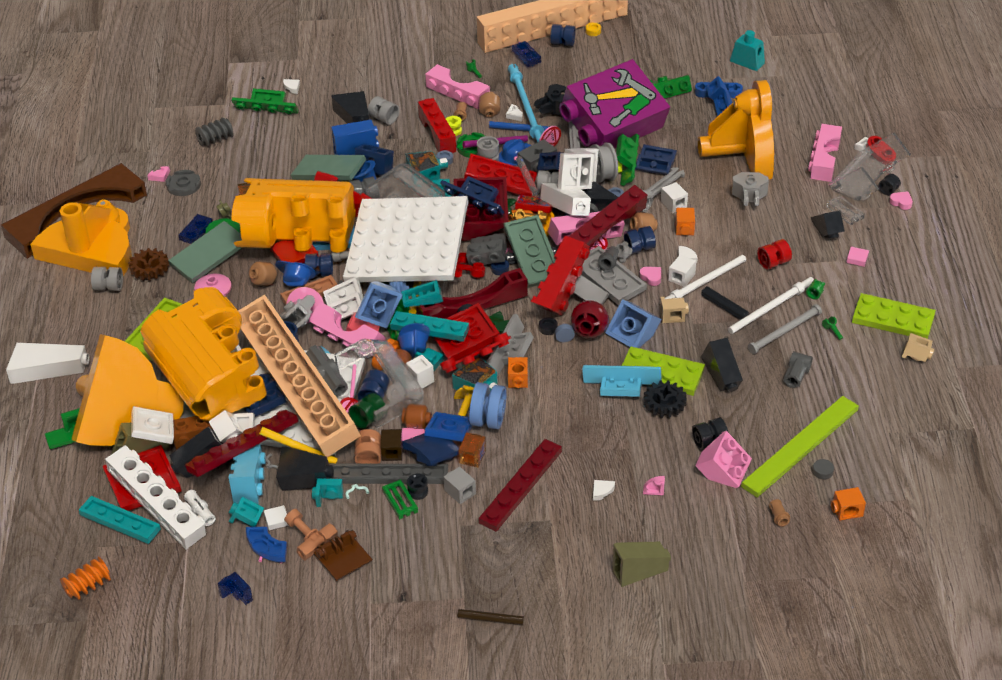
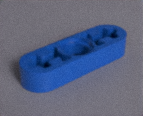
M710 82L697 83L695 85V95L709 98L706 86ZM723 82L731 98H735L742 93L743 86L741 84Z

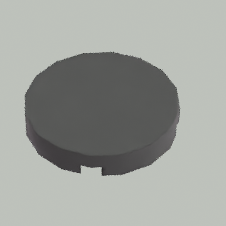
M191 170L176 171L174 175H169L166 179L167 190L175 196L191 195L201 186L200 176Z

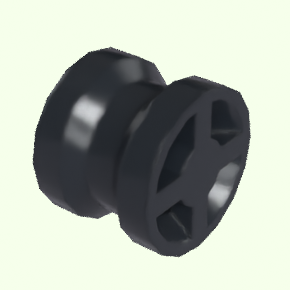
M890 173L879 182L878 187L884 195L890 196L900 187L901 181L898 176Z
M420 473L409 476L407 486L412 499L420 500L428 495L427 477Z

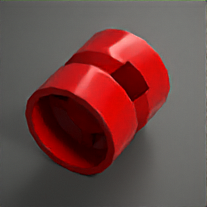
M780 239L759 247L757 256L761 266L768 270L778 266V264L789 262L792 259V251L787 241Z

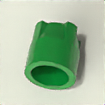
M814 279L806 290L807 296L811 299H818L824 291L825 283Z

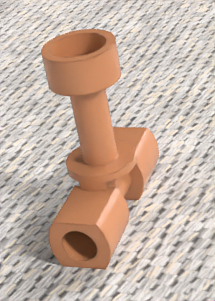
M293 509L286 515L284 521L290 527L296 526L305 535V542L297 547V554L306 561L314 555L313 552L317 550L318 546L322 543L326 544L330 539H335L338 531L330 523L319 531L316 528L311 530L301 520L303 515L297 509Z

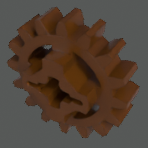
M147 248L146 251L141 249L139 254L134 253V257H130L128 264L131 275L134 274L135 278L140 277L141 280L145 278L151 280L153 277L157 279L158 275L163 276L164 271H168L169 260L167 254L163 253V250L158 252L157 248L153 249V251Z

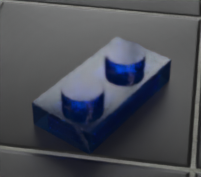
M526 41L512 45V51L527 67L541 63V56Z
M197 214L178 235L179 241L192 244L206 233V228L213 222V219Z

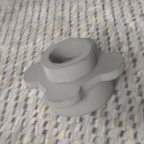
M625 241L616 246L619 250L618 258L621 263H624L632 254V248H629L628 243Z

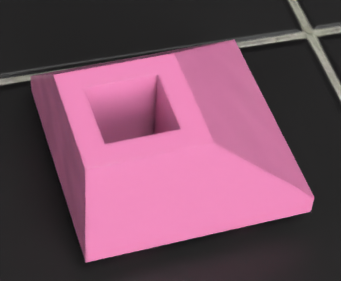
M724 431L702 451L695 466L708 480L738 488L752 458L727 431Z

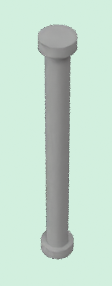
M818 304L813 305L810 310L755 343L748 344L749 351L752 354H756L760 348L811 317L820 315L822 313L821 307Z

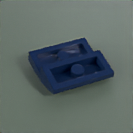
M643 144L635 170L667 175L673 167L677 150Z

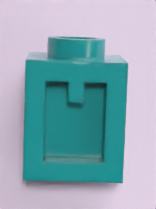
M427 348L423 353H415V358L423 355L433 365L434 371L444 361V354Z
M317 478L316 487L312 488V499H316L317 507H321L322 498L343 499L342 479Z
M241 497L238 503L234 502L228 512L231 514L228 522L233 523L235 518L255 527L264 507Z

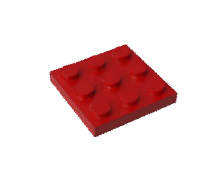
M477 303L464 311L446 318L448 320L469 323V330L464 342L433 337L447 360L454 357L455 361L494 343L492 338L500 335V333L480 304Z
M161 445L137 453L143 463L146 462L150 465L156 476L159 475L163 478L169 489H174L177 493L182 492L177 477ZM103 465L104 473L119 507L127 511L141 507L142 505L107 470V465Z

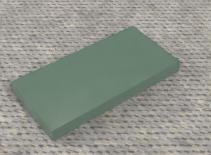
M305 155L292 172L291 177L293 180H314L317 171L339 178L338 181H351L366 161L365 155Z
M534 215L504 223L503 227L519 268L528 279V288L539 285L541 281L544 282L547 278L546 271L549 265L555 263L556 260L554 259V253L539 216Z
M223 221L169 260V264L191 283H194L243 248L234 245L235 241L242 240L241 234L227 222Z

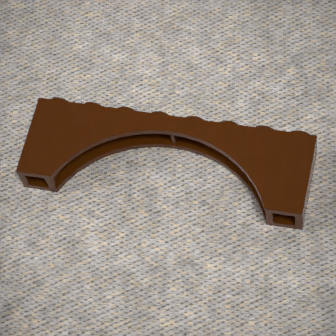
M120 163L1 224L4 238L28 259L33 256L30 244L41 232L61 217L60 208L63 205L72 202L89 204L99 202L100 200L134 203L147 196L145 182Z

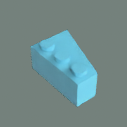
M257 444L233 458L235 463L231 465V470H234V472L229 474L233 503H238L241 497H244L259 504V496L263 495V483H261V480L265 478V471L262 465L266 464V453L262 452L261 444Z

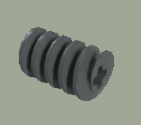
M221 118L220 121L215 120L214 123L209 122L208 125L204 124L201 128H195V134L201 146H203V143L209 146V140L215 144V138L220 142L222 141L221 136L227 139L228 133L231 137L234 136L232 125L227 118Z

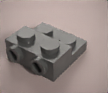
M506 233L472 238L471 244L467 246L466 253L469 265H473L475 262H480L484 265L505 262L508 241Z

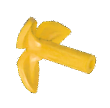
M463 385V388H459L455 392L454 399L464 398L458 415L466 416L471 404L474 387Z

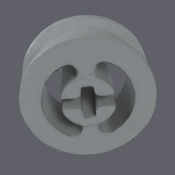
M604 143L602 146L592 145L590 148L599 149L596 182L601 183L604 179L608 181L615 180L618 174V160L614 147L610 143Z

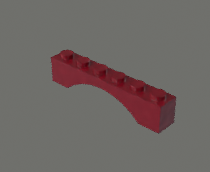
M633 185L568 237L585 242L591 248L614 225L631 218L637 212L643 211L646 208L648 195L639 187Z
M520 268L502 273L491 284L472 294L460 297H443V302L416 306L417 314L446 319L456 314L458 309L464 304L475 305L479 303L483 309L516 300L528 296V279Z

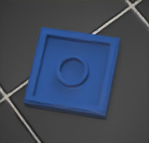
M435 412L425 428V436L464 442L472 425H470L469 417Z

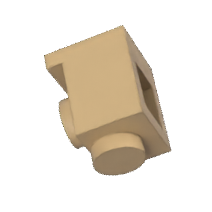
M660 297L662 323L685 322V314H688L689 308L688 303L684 302V298L665 299Z
M910 333L902 357L910 356L913 360L924 362L927 359L930 360L934 349L931 348L933 341Z

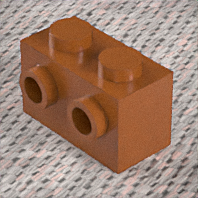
M198 416L173 420V440L176 450L208 426L213 430L209 421L201 420Z

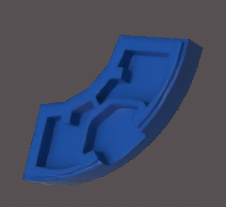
M246 527L248 544L256 554L267 560L286 562L287 541H280L271 537L267 527Z

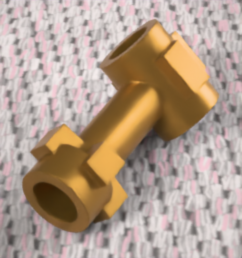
M517 209L515 213H512V218L518 220L538 215L541 223L545 224L547 214L543 213V211H538L537 214L525 213L522 209Z

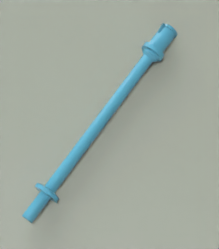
M511 64L508 66L510 80L516 84L532 128H530L529 134L539 142L544 128L537 124L521 82L523 79L522 73L516 64L514 66Z

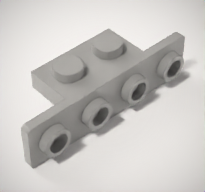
M517 314L512 315L503 333L507 332L508 336H511V339L508 340L509 344L501 348L498 345L495 346L487 360V363L497 371V377L504 365H508V357H524L534 338L531 332L522 333L524 325Z

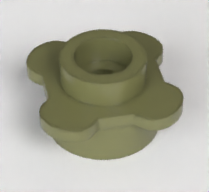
M219 200L220 204L216 207L222 217L229 216L232 218L229 214L232 210L226 202L223 204Z

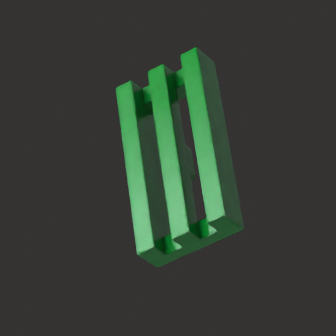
M401 480L382 486V492L399 520L405 514L410 516L411 512H414V514L418 513L417 505ZM395 487H399L410 507L406 506ZM389 489H391L392 493L394 494L395 498L400 504L402 510L399 508Z

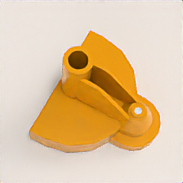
M767 80L754 81L752 89H747L733 99V103L709 124L708 135L700 136L697 140L700 157L744 153L750 172H759L769 179H773L772 97Z
M100 200L96 205L73 202L63 205L60 208L62 220L48 226L30 244L34 259L90 273H92L93 267H106L107 270L109 267H121L124 276L129 268L128 262H130V257H132L128 238V231L130 229L128 215L124 210L116 208L108 200Z
M100 334L90 373L81 376L76 382V390L80 396H83L71 440L87 445L112 446L115 444L120 424L131 423L133 406L172 413L173 420L180 419L183 413L184 401L171 384L156 379L152 364L137 347L120 339Z

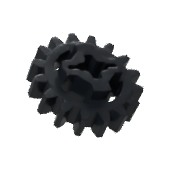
M660 380L658 385L653 382L652 387L647 386L646 392H644V406H647V411L653 410V415L659 413L660 417L663 418L664 414H667L670 418L672 413L679 415V411H684V406L687 403V393L683 392V387H677L676 382L673 385L670 384L669 380L666 383Z

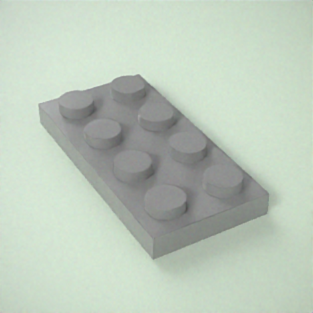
M600 246L590 250L589 257L582 265L583 271L581 275L609 293L608 297L618 306L622 299L627 301L647 290V284L619 261L616 262V266L613 269H602L598 259L605 250Z

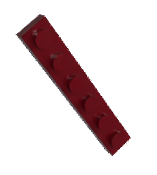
M288 410L277 412L275 416L262 420L260 424L244 430L242 434L236 437L229 438L220 446L211 448L209 452L194 457L192 461L185 464L187 471L197 477L205 474L268 439L259 434L262 427L279 433L299 422L297 414Z
M544 439L479 517V524L497 532L561 454L562 446Z

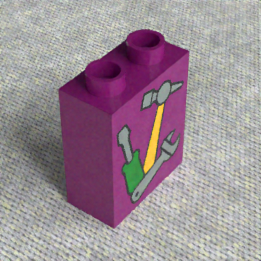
M631 59L567 86L559 109L563 119L567 122L571 121L576 126L579 139L584 146L591 147L595 144L602 146L604 143H610L615 149L617 148L618 137L622 134L631 138L637 133L640 138L663 128L670 105L636 62Z

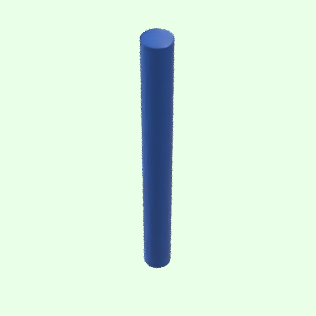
M489 122V128L530 131V128H532L528 124ZM542 126V127L544 128V131H545V130H546L548 127H550V126Z

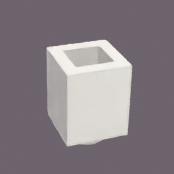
M675 182L661 188V202L674 213L676 208H687L688 193Z
M679 255L669 267L668 281L685 287L695 275L696 261Z

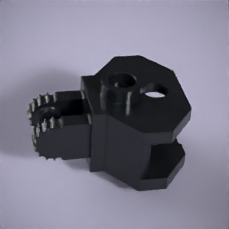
M558 84L550 85L545 96L537 99L534 102V106L539 109L541 114L561 115L559 106L564 97V94L561 93H565L566 87Z

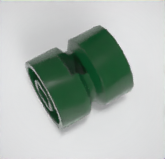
M370 393L350 406L348 414L357 427L366 428L374 420L379 419L385 414L386 405L379 395Z

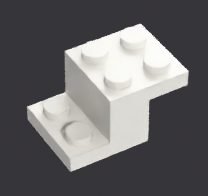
M574 148L565 149V153H560L558 189H592V182H596L599 149Z

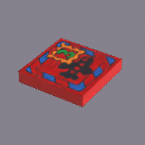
M521 195L515 203L516 210L522 209L550 213L554 208L551 204L536 196Z

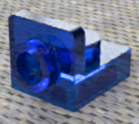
M236 572L218 582L219 594L222 598L232 593L237 600L240 599L245 605L253 601L251 587Z

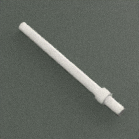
M741 255L682 289L672 291L665 299L682 298L684 295L745 262L746 257Z
M809 277L802 282H797L790 290L728 327L729 333H735L794 295L801 294L814 279Z

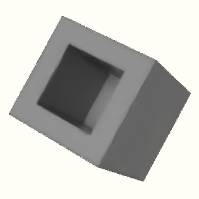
M459 466L444 476V490L459 504H462L476 495V480Z

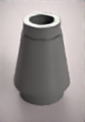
M611 246L599 256L598 261L602 269L610 270L616 266L619 253L617 247Z

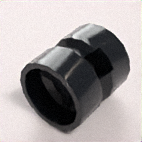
M721 417L709 420L708 423L702 422L692 426V436L699 450H704L724 431L728 432L726 423Z

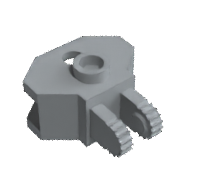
M741 172L733 176L732 195L740 198L744 206H748L749 202H754L755 206H759V199L767 196L769 178L759 172Z
M307 295L295 302L289 301L283 307L284 311L279 316L283 321L294 323L297 329L299 327L302 328L311 316L312 311L310 308L315 303L314 296Z

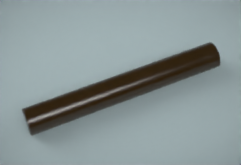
M458 609L457 618L517 625L524 624V616Z

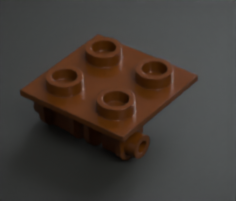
M346 530L344 534L340 535V538L336 536L335 541L330 539L329 542L318 546V549L313 552L336 581L373 560L356 541L357 535L354 530Z

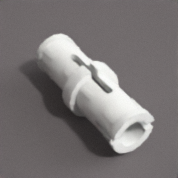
M195 490L187 491L184 499L192 507V512L204 519L205 526L212 525L216 518L208 509L206 501L201 500Z

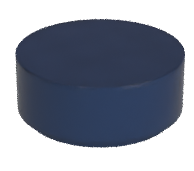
M506 260L505 262L491 264V272L495 275L500 276L502 273L509 271V262Z

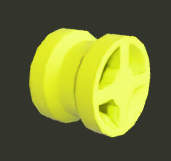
M458 116L447 117L446 120L456 136L462 133L461 118Z

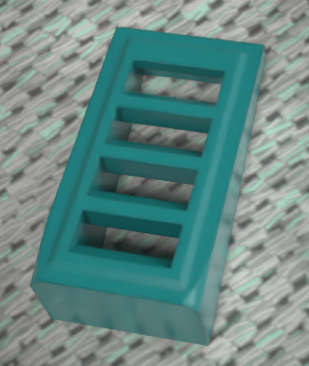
M437 280L401 291L404 307L443 302Z

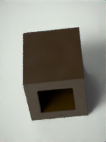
M382 429V461H402V429Z

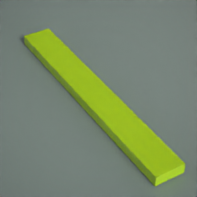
M844 396L840 397L742 482L741 487L758 498L856 413L859 405Z

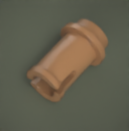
M459 102L454 112V116L460 117L462 121L467 117V104L465 102Z
M772 500L769 508L774 515L775 524L781 527L786 526L790 522V514L785 511L781 500Z

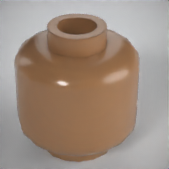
M486 92L479 98L480 113L486 117L497 115L500 112L499 96L493 92Z
M637 212L631 217L629 225L630 230L636 229L637 231L641 227L651 226L654 232L657 229L658 223L653 214Z
M255 262L249 270L251 282L259 286L271 285L277 276L274 265L269 262Z

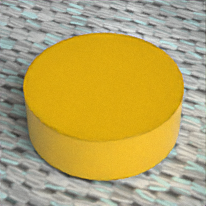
M594 22L587 24L585 27L586 34L589 36L600 35L601 25Z

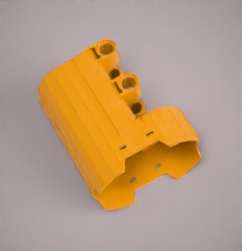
M244 179V182L251 185L246 194L235 196L231 216L232 221L240 223L242 240L234 242L236 247L271 248L276 240H294V248L297 251L309 250L313 242H330V250L336 253L347 249L354 226L356 211L354 209L353 197L354 186L351 182Z
M204 287L193 290L194 299L169 312L158 309L152 313L142 325L140 332L144 338L143 345L145 351L191 411L201 420L210 421L224 410L233 413L241 408L251 406V404L263 399L267 391L261 376H251L259 367L255 350L244 348L238 352L231 353L239 344L238 333L242 325L241 314L217 288Z

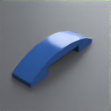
M717 76L706 88L709 98L714 100L718 116L732 104V100L722 79Z

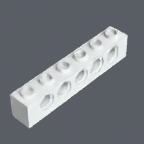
M124 445L105 459L107 470L185 549H188L206 535L204 519L200 515L196 516L192 512L190 505L187 502L183 503L179 499L177 492L174 489H169L163 478L159 475L156 476L150 465L140 460L135 450H130Z

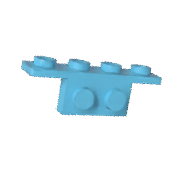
M583 365L582 368L584 383H601V396L640 397L642 384L652 385L654 382L658 385L659 381H662L661 367Z

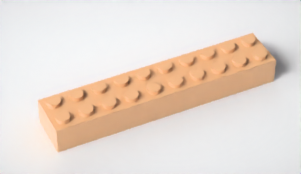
M538 0L477 16V43L484 53L550 36L552 24H562L563 27L574 25L577 29L592 22L599 23L627 15L628 0Z
M263 295L238 310L242 317L241 332L255 350L257 356L275 380L323 454L329 457L359 438L361 435L355 423L267 297Z

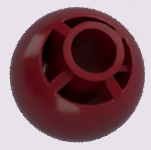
M593 300L579 303L571 314V325L574 331L584 338L600 336L607 329L609 323V316L605 307Z

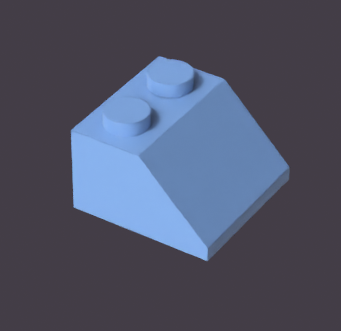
M378 281L371 282L355 317L387 328L403 294L392 286Z
M622 299L605 333L629 347L640 348L654 335L662 319L634 303Z

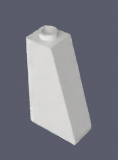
M541 183V200L570 215L589 216L591 198L581 189L560 190L557 183Z
M16 343L6 371L11 384L83 373L85 366L89 364V354L86 353L85 345Z

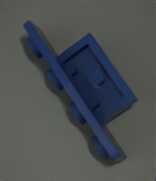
M469 176L461 188L444 180L440 182L444 188L443 191L448 195L467 196L468 201L472 202L474 206L478 208L484 207L494 215L500 214L503 216L505 213L499 204L493 202L499 193L495 187Z

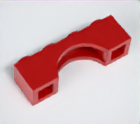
M434 98L418 101L419 119L424 127H430L437 151L447 150L455 153L456 135Z

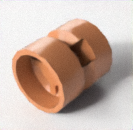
M372 429L361 430L359 432L361 436L355 439V462L379 464L381 461L380 433Z

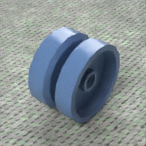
M477 382L475 384L470 404V425L482 427L486 422L488 428L500 429L506 407L507 391L505 386L494 385L490 391L487 383Z

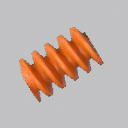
M99 556L97 558L98 561L93 559L90 561V565L84 564L83 570L78 568L75 570V574L69 573L68 579L64 577L60 579L63 589L70 598L75 596L79 600L81 599V591L88 595L87 587L96 590L95 582L102 586V578H105L107 581L111 580L109 570Z

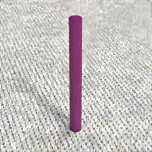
M521 135L496 139L499 141V144H505V142L512 139H520L523 142H527L528 136ZM478 140L463 141V148L477 147Z

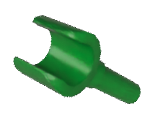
M472 59V63L466 61L467 71H473L478 78H481L482 75L476 68V61Z
M833 316L824 319L822 326L825 329L831 328L837 338L842 340L843 336L836 327L837 319Z

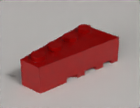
M564 236L554 255L556 261L549 265L546 271L547 278L544 282H540L538 286L540 292L537 297L533 296L531 302L542 309L562 316L563 312H566L570 295L575 291L576 280L582 274V265L589 257L590 246L585 242Z

